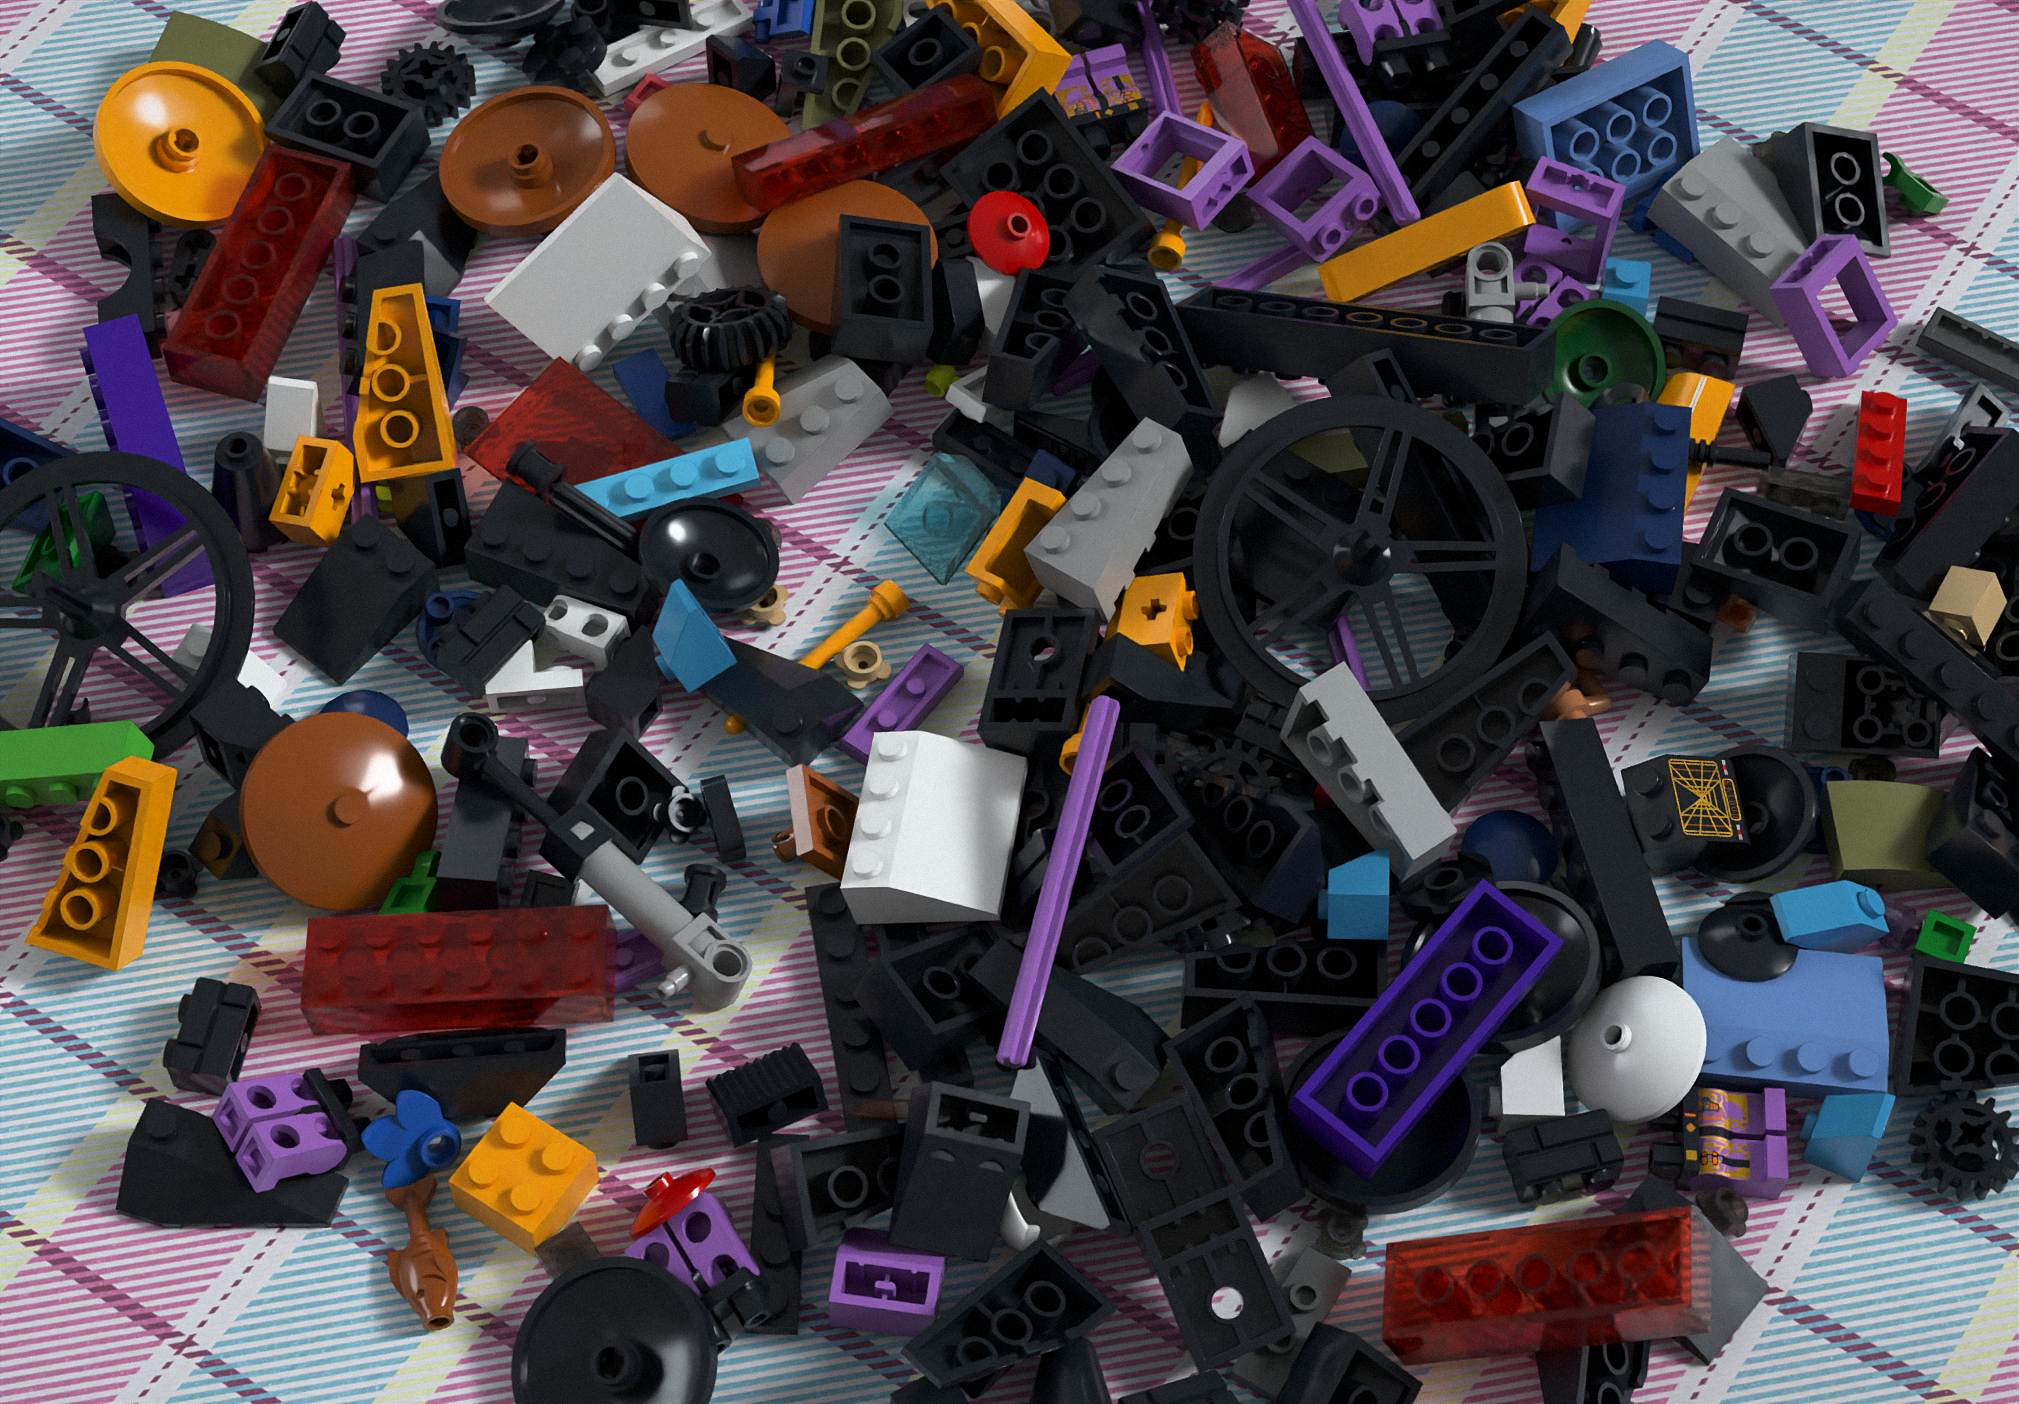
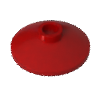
M994 191L981 197L971 208L967 220L968 238L974 252L987 267L1005 276L1018 277L1022 266L1037 269L1042 265L1049 252L1050 235L1044 217L1033 203L1014 192ZM1012 224L1017 228L1018 232L1013 229Z
M712 1168L699 1169L675 1179L667 1171L654 1179L643 1190L649 1200L642 1207L633 1222L629 1232L631 1237L638 1239L673 1217L711 1183L716 1176L715 1171Z

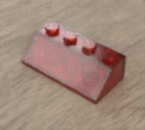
M1226 20L1190 51L1196 67L1194 75L1205 90L1209 100L1207 108L1216 119L1220 131L1246 143L1255 174L1244 185L1245 188L1249 189L1256 185L1309 135L1317 139L1302 100L1299 99L1296 85L1280 48ZM1332 176L1328 181H1326L1324 184H1327V183H1329L1332 179H1334L1333 176Z

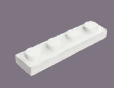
M706 0L690 8L693 20L691 31L649 26L608 45L606 56L600 67L593 74L588 69L586 72L606 97L641 81L647 73L654 75L705 51V39L711 34L735 37L754 28L755 25L752 24L754 15L742 0Z

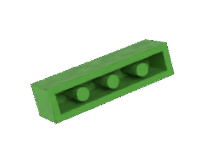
M131 720L0 731V808L18 807L27 809L41 804L58 803L73 805L78 801H90L105 768L131 755L151 761L155 745Z

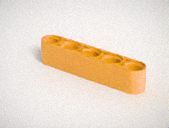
M1514 181L1319 265L1316 269L1330 301L1356 303L1466 256L1476 245L1488 241L1498 242L1535 225L1536 221L1520 181Z

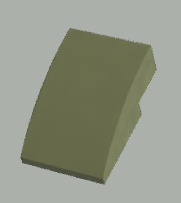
M173 10L148 63L158 61L185 62L217 73L234 84L247 96L258 110L265 126L284 103L282 99L271 91L272 87L266 86L254 73L257 63L268 46L267 43L221 23Z
M1867 780L1826 781L1817 800L1833 881L1848 880L1859 885L1876 884L1878 892L1957 888L1924 859L1927 832L1949 792L1923 785Z

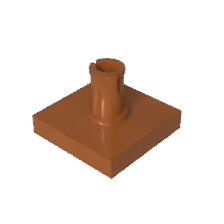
M801 763L786 770L793 827L773 835L772 842L782 841L772 845L778 859L783 863L791 862L794 858L799 857L842 882L859 805V797Z

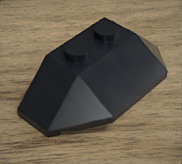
M516 1025L416 1033L388 1039L379 1045L378 1043L363 1044L360 1047L358 1080L395 1106L397 1095L401 1091L415 1090L425 1093L438 1102L442 1118L448 1121L456 1117L483 1115L490 1118L499 1117L510 1102L523 1108L566 1064L567 1033L566 1029L562 1028L548 1030L543 1027Z
M1031 1046L1027 1063L1023 1067H1019L1010 1098L1031 1102L1024 1152L1020 1162V1166H1022L1028 1181L1025 1189L1030 1201L1040 1211L1123 1238L1130 1237L1135 1232L1120 1203L1074 1093L1066 1079L1058 1056Z

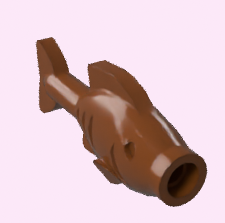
M433 1175L411 1185L385 1191V1197L400 1211L406 1212L411 1237L405 1249L388 1253L391 1282L398 1293L408 1301L411 1308L421 1317L423 1328L429 1331L442 1330L453 1324V1307L457 1296L459 1271L453 1254L448 1249V1232L443 1227L432 1232L430 1231L425 1206L432 1200L438 1185V1181Z

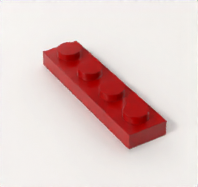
M1862 390L1857 410L1849 508L1896 517L1901 502L1907 399L1897 398L1895 395L1887 392L1873 393Z

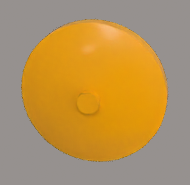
M158 61L144 64L128 71L113 83L100 103L95 115L93 125L94 149L98 163L108 182L136 210L156 221L174 227L206 229L229 223L238 218L253 205L263 191L272 165L271 141L264 135L265 123L253 103L241 90L224 77L194 64L177 61Z

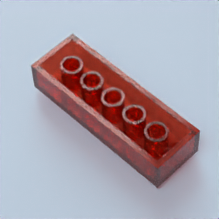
M269 143L266 145L162 348L171 382L257 403L332 251V243L334 239L339 237L358 199L350 163Z
M608 904L308 918L300 1010L314 1036L614 1022L618 932Z
M1691 1206L1386 1243L1382 1341L1405 1366L1712 1333L1711 1233Z

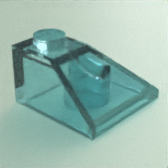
M934 453L884 522V525L940 585H947L998 516L995 485L967 456Z

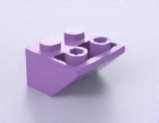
M856 1226L845 1230L837 1251L828 1300L830 1326L915 1338L938 1318L948 1256L887 1243L889 1231Z

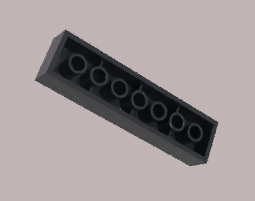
M1210 285L1175 305V309L1201 369L1215 368L1216 365L1232 367L1233 373L1241 375H1252L1259 373V371L1275 373V378L1287 381L1299 380L1302 376L1318 378V383L1326 386L1325 380L1361 356L1390 347L1416 398H1430L1434 394L1451 396V401L1458 404H1475L1479 400L1496 402V407L1499 409L1520 410L1554 383L1557 329Z

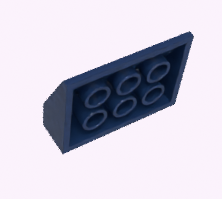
M1639 402L1589 410L1596 416L1582 499L1535 508L1529 578H1535L1559 545L1565 542L1576 549V558L1587 565H1591L1593 562L1601 565L1610 571L1609 579L1626 590L1633 586L1641 592L1672 596L1681 563L1692 407Z

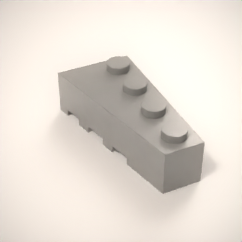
M1147 417L1140 422L1024 549V553L1040 585L1081 608H1097L1102 620L1109 623L1116 611L1114 602L1121 590H1128L1135 577L1133 569L1143 551L1149 552L1156 540L1154 532L1162 518L1169 517L1195 471L1180 434Z
M1345 661L1299 688L1279 737L1373 849H1390L1389 868L1401 882L1405 881L1446 854L1458 832L1453 825L1450 815L1441 807Z

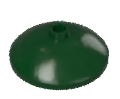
M1589 299L1565 308L1547 325L1546 328L1557 329L1554 383L1541 393L1546 404L1550 403L1551 395L1565 390L1588 409L1603 391L1624 381H1632L1642 386L1647 391L1651 403H1656L1662 394L1666 379V361L1661 342L1649 322L1633 308L1610 299ZM1585 364L1590 366L1593 371L1592 379H1588L1584 375L1583 368ZM1632 397L1624 398L1616 402L1611 407L1623 402H1631Z

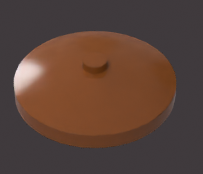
M686 83L671 86L654 93L644 100L632 115L624 139V163L632 183L684 216L693 229L722 234L740 233L763 226L771 211L783 199L795 191L799 180V151L792 134L783 121L772 110L755 98L721 85Z
M539 85L518 88L497 95L477 106L453 129L440 156V183L453 211L471 227L484 233L504 237L539 234L557 228L613 174L616 162V143L602 110L581 93L557 86Z
M861 179L825 180L793 192L783 199L768 215L758 237V275L763 287H767L768 290L778 291L780 296L786 298L787 307L790 308L793 322L809 330L831 335V308L840 214L930 226L932 272L938 258V245L933 228L927 217L915 203L890 187Z
M327 712L298 720L286 726L271 737L258 751L246 772L239 799V822L242 838L252 862L260 874L276 890L286 897L312 908L331 911L353 910L368 907L385 900L397 878L410 877L419 853L430 851L432 848L438 824V802L435 785L425 761L411 742L390 725L367 715L353 712Z

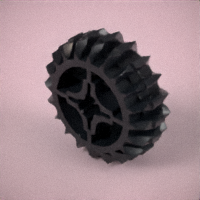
M732 285L726 289L716 288L715 291L709 293L701 292L696 298L686 299L684 304H679L675 307L674 312L669 316L668 329L671 348L674 349L675 357L681 360V364L692 365L695 369L707 367L709 371H714L718 368H725L728 371L733 367L740 366L745 368L746 365L751 363L760 364L764 358L775 357L777 351L784 350L787 347V342L792 339L791 330L793 326L786 298L780 296L778 291L768 290L767 287L763 286L753 288L752 285L745 287H735Z

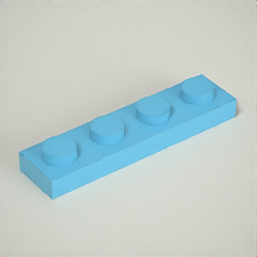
M746 437L573 487L626 523L650 517L654 511L671 501L691 497L716 499L762 485L749 438Z

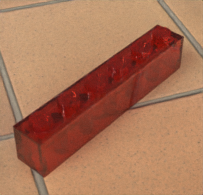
M965 73L732 156L730 158L739 198L760 213H764L984 133L998 122L992 87L975 76Z

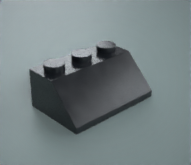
M414 239L357 258L349 276L343 275L340 280L338 301L344 303V311L340 318L338 334L340 338L345 339V347L340 357L339 372L345 375L346 394L360 396L359 389L366 354V339L373 290L421 282L425 298L423 241Z

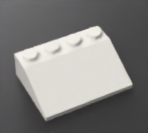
M615 172L483 299L491 308L556 362L583 377L588 371L596 368L602 362L603 357L621 340L629 337L646 316L654 309L663 305L668 296L683 281L697 273L701 264L712 253L684 216Z
M921 730L874 732L840 886L856 924L1000 920L1029 766L1027 757Z

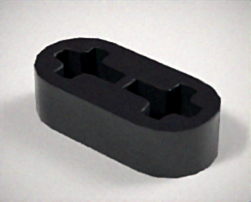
M193 229L180 237L177 243L168 276V287L174 304L179 308L186 310L198 309L203 307L212 296L221 261V253L215 235L208 230ZM199 248H206L200 251L198 261H194L192 254H197ZM191 278H195L197 285H192L190 291H184V289H188Z
M719 775L700 780L703 803L722 864L746 858L742 831L725 776Z

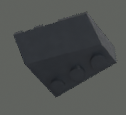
M1915 954L1904 975L1892 1063L1895 1099L2019 1085V974Z

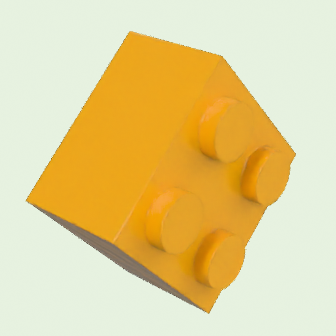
M510 1102L448 1182L455 1207L539 1259L600 1178L595 1153L515 1103Z

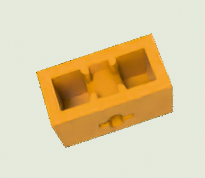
M298 435L268 520L293 542L330 548L338 538L360 476L357 458L339 441Z
M1183 572L1134 577L1128 590H1125L1117 633L1120 632L1184 672L1186 656L1191 655L1193 651L1192 623L1193 620L1199 618L1200 607L1196 592L1189 590Z

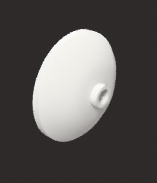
M1654 976L1627 978L1614 983L1599 993L1585 1013L1577 1020L1568 1043L1567 1072L1571 1087L1579 1101L1590 1111L1601 1108L1606 1109L1610 1122L1618 1124L1643 1123L1655 1119L1672 1109L1693 1086L1705 1057L1706 1027L1696 1002L1685 990L1673 982ZM1622 1034L1621 1039L1615 1044L1619 1035Z

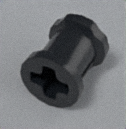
M529 439L514 452L506 465L505 471L511 477L519 476L536 490L538 498L545 501L549 498L556 485L565 480L568 474V467L563 463L556 465L538 450V444L534 440Z
M691 864L685 868L684 881L686 887L682 901L678 903L693 917L696 918L704 912L717 923L719 914L715 908L719 892L723 891L727 884L726 874L711 865Z

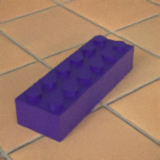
M137 313L82 328L88 346L80 348L79 351L86 374L90 375L88 376L90 388L110 451L135 453L154 458L187 474ZM121 485L124 501L141 554L188 523L187 519L176 508L162 498L138 488ZM194 535L146 568L147 575L196 539L198 535ZM206 550L202 551L160 583L165 599L215 584Z
M1482 879L1294 1095L1286 1117L1368 1182L1552 965L1564 941L1489 882Z

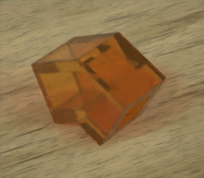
M1731 594L1718 620L1744 634H1748L1761 615L1762 610L1736 594Z

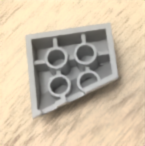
M829 354L773 381V390L778 393L781 404L779 418L771 426L760 428L749 424L742 414V402L717 427L731 442L746 437L749 438L759 471L794 505L896 412L883 391L852 360L845 356Z

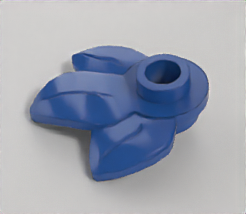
M415 1090L399 1092L396 1099V1115H386L374 1120L361 1134V1140L369 1152L379 1159L387 1161L383 1170L381 1184L383 1187L390 1189L411 1185L423 1179L431 1169H443L450 1166L456 1161L461 1151V1134L452 1122L442 1118L438 1102L431 1096ZM441 1136L437 1146L427 1148L432 1139Z

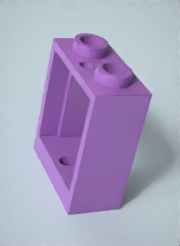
M1164 110L1110 167L1112 174L1138 206L1200 232L1255 174L1244 141L1167 110ZM1176 151L1207 163L1181 191L1151 179Z
M1311 135L1245 194L1265 224L1320 264L1386 205L1369 174ZM1333 175L1347 184L1305 223L1291 214ZM1350 222V226L1345 229V225Z
M1541 156L1525 188V196L1535 221L1539 205L1594 224L1597 226L1594 243L1536 222L1532 227L1516 234L1512 255L1524 259L1531 251L1562 271L1563 274L1596 285L1605 266L1606 258L1611 253L1626 186ZM1580 186L1582 190H1576L1573 187Z
M1855 234L1821 235L1769 288L1813 377L1845 378L1858 370L1859 363L1873 349L1879 347L1885 341V336L1898 324V320ZM1834 277H1836L1858 320V323L1840 341L1816 296Z

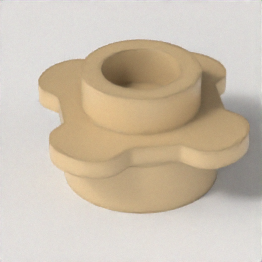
M774 584L769 594L761 602L739 612L740 620L746 625H753L756 622L769 623L773 627L782 625L786 620L783 605L789 598L787 589L781 585ZM760 604H768V606L762 608Z
M871 641L855 642L846 651L840 652L836 656V667L845 672L848 678L847 685L854 691L864 690L867 684L875 680L884 681L891 674V666L882 661V653L879 646ZM861 664L868 665L865 669L859 667Z

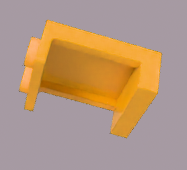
M1025 477L964 570L978 585L975 592L991 604L1001 607L997 613L1003 619L1006 609H1033L1032 606L1044 589V586L1039 584L1024 553V549L1068 502L1060 491Z

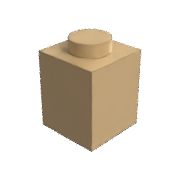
M1951 566L1928 610L1967 643L1984 646L2006 606L2007 600L1995 573Z

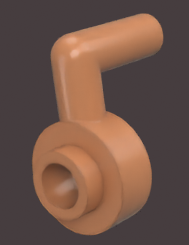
M1574 663L1578 669L1576 682L1586 697L1576 689L1566 691L1544 715L1542 722L1587 718V716L1607 711L1611 707L1612 700L1591 669Z

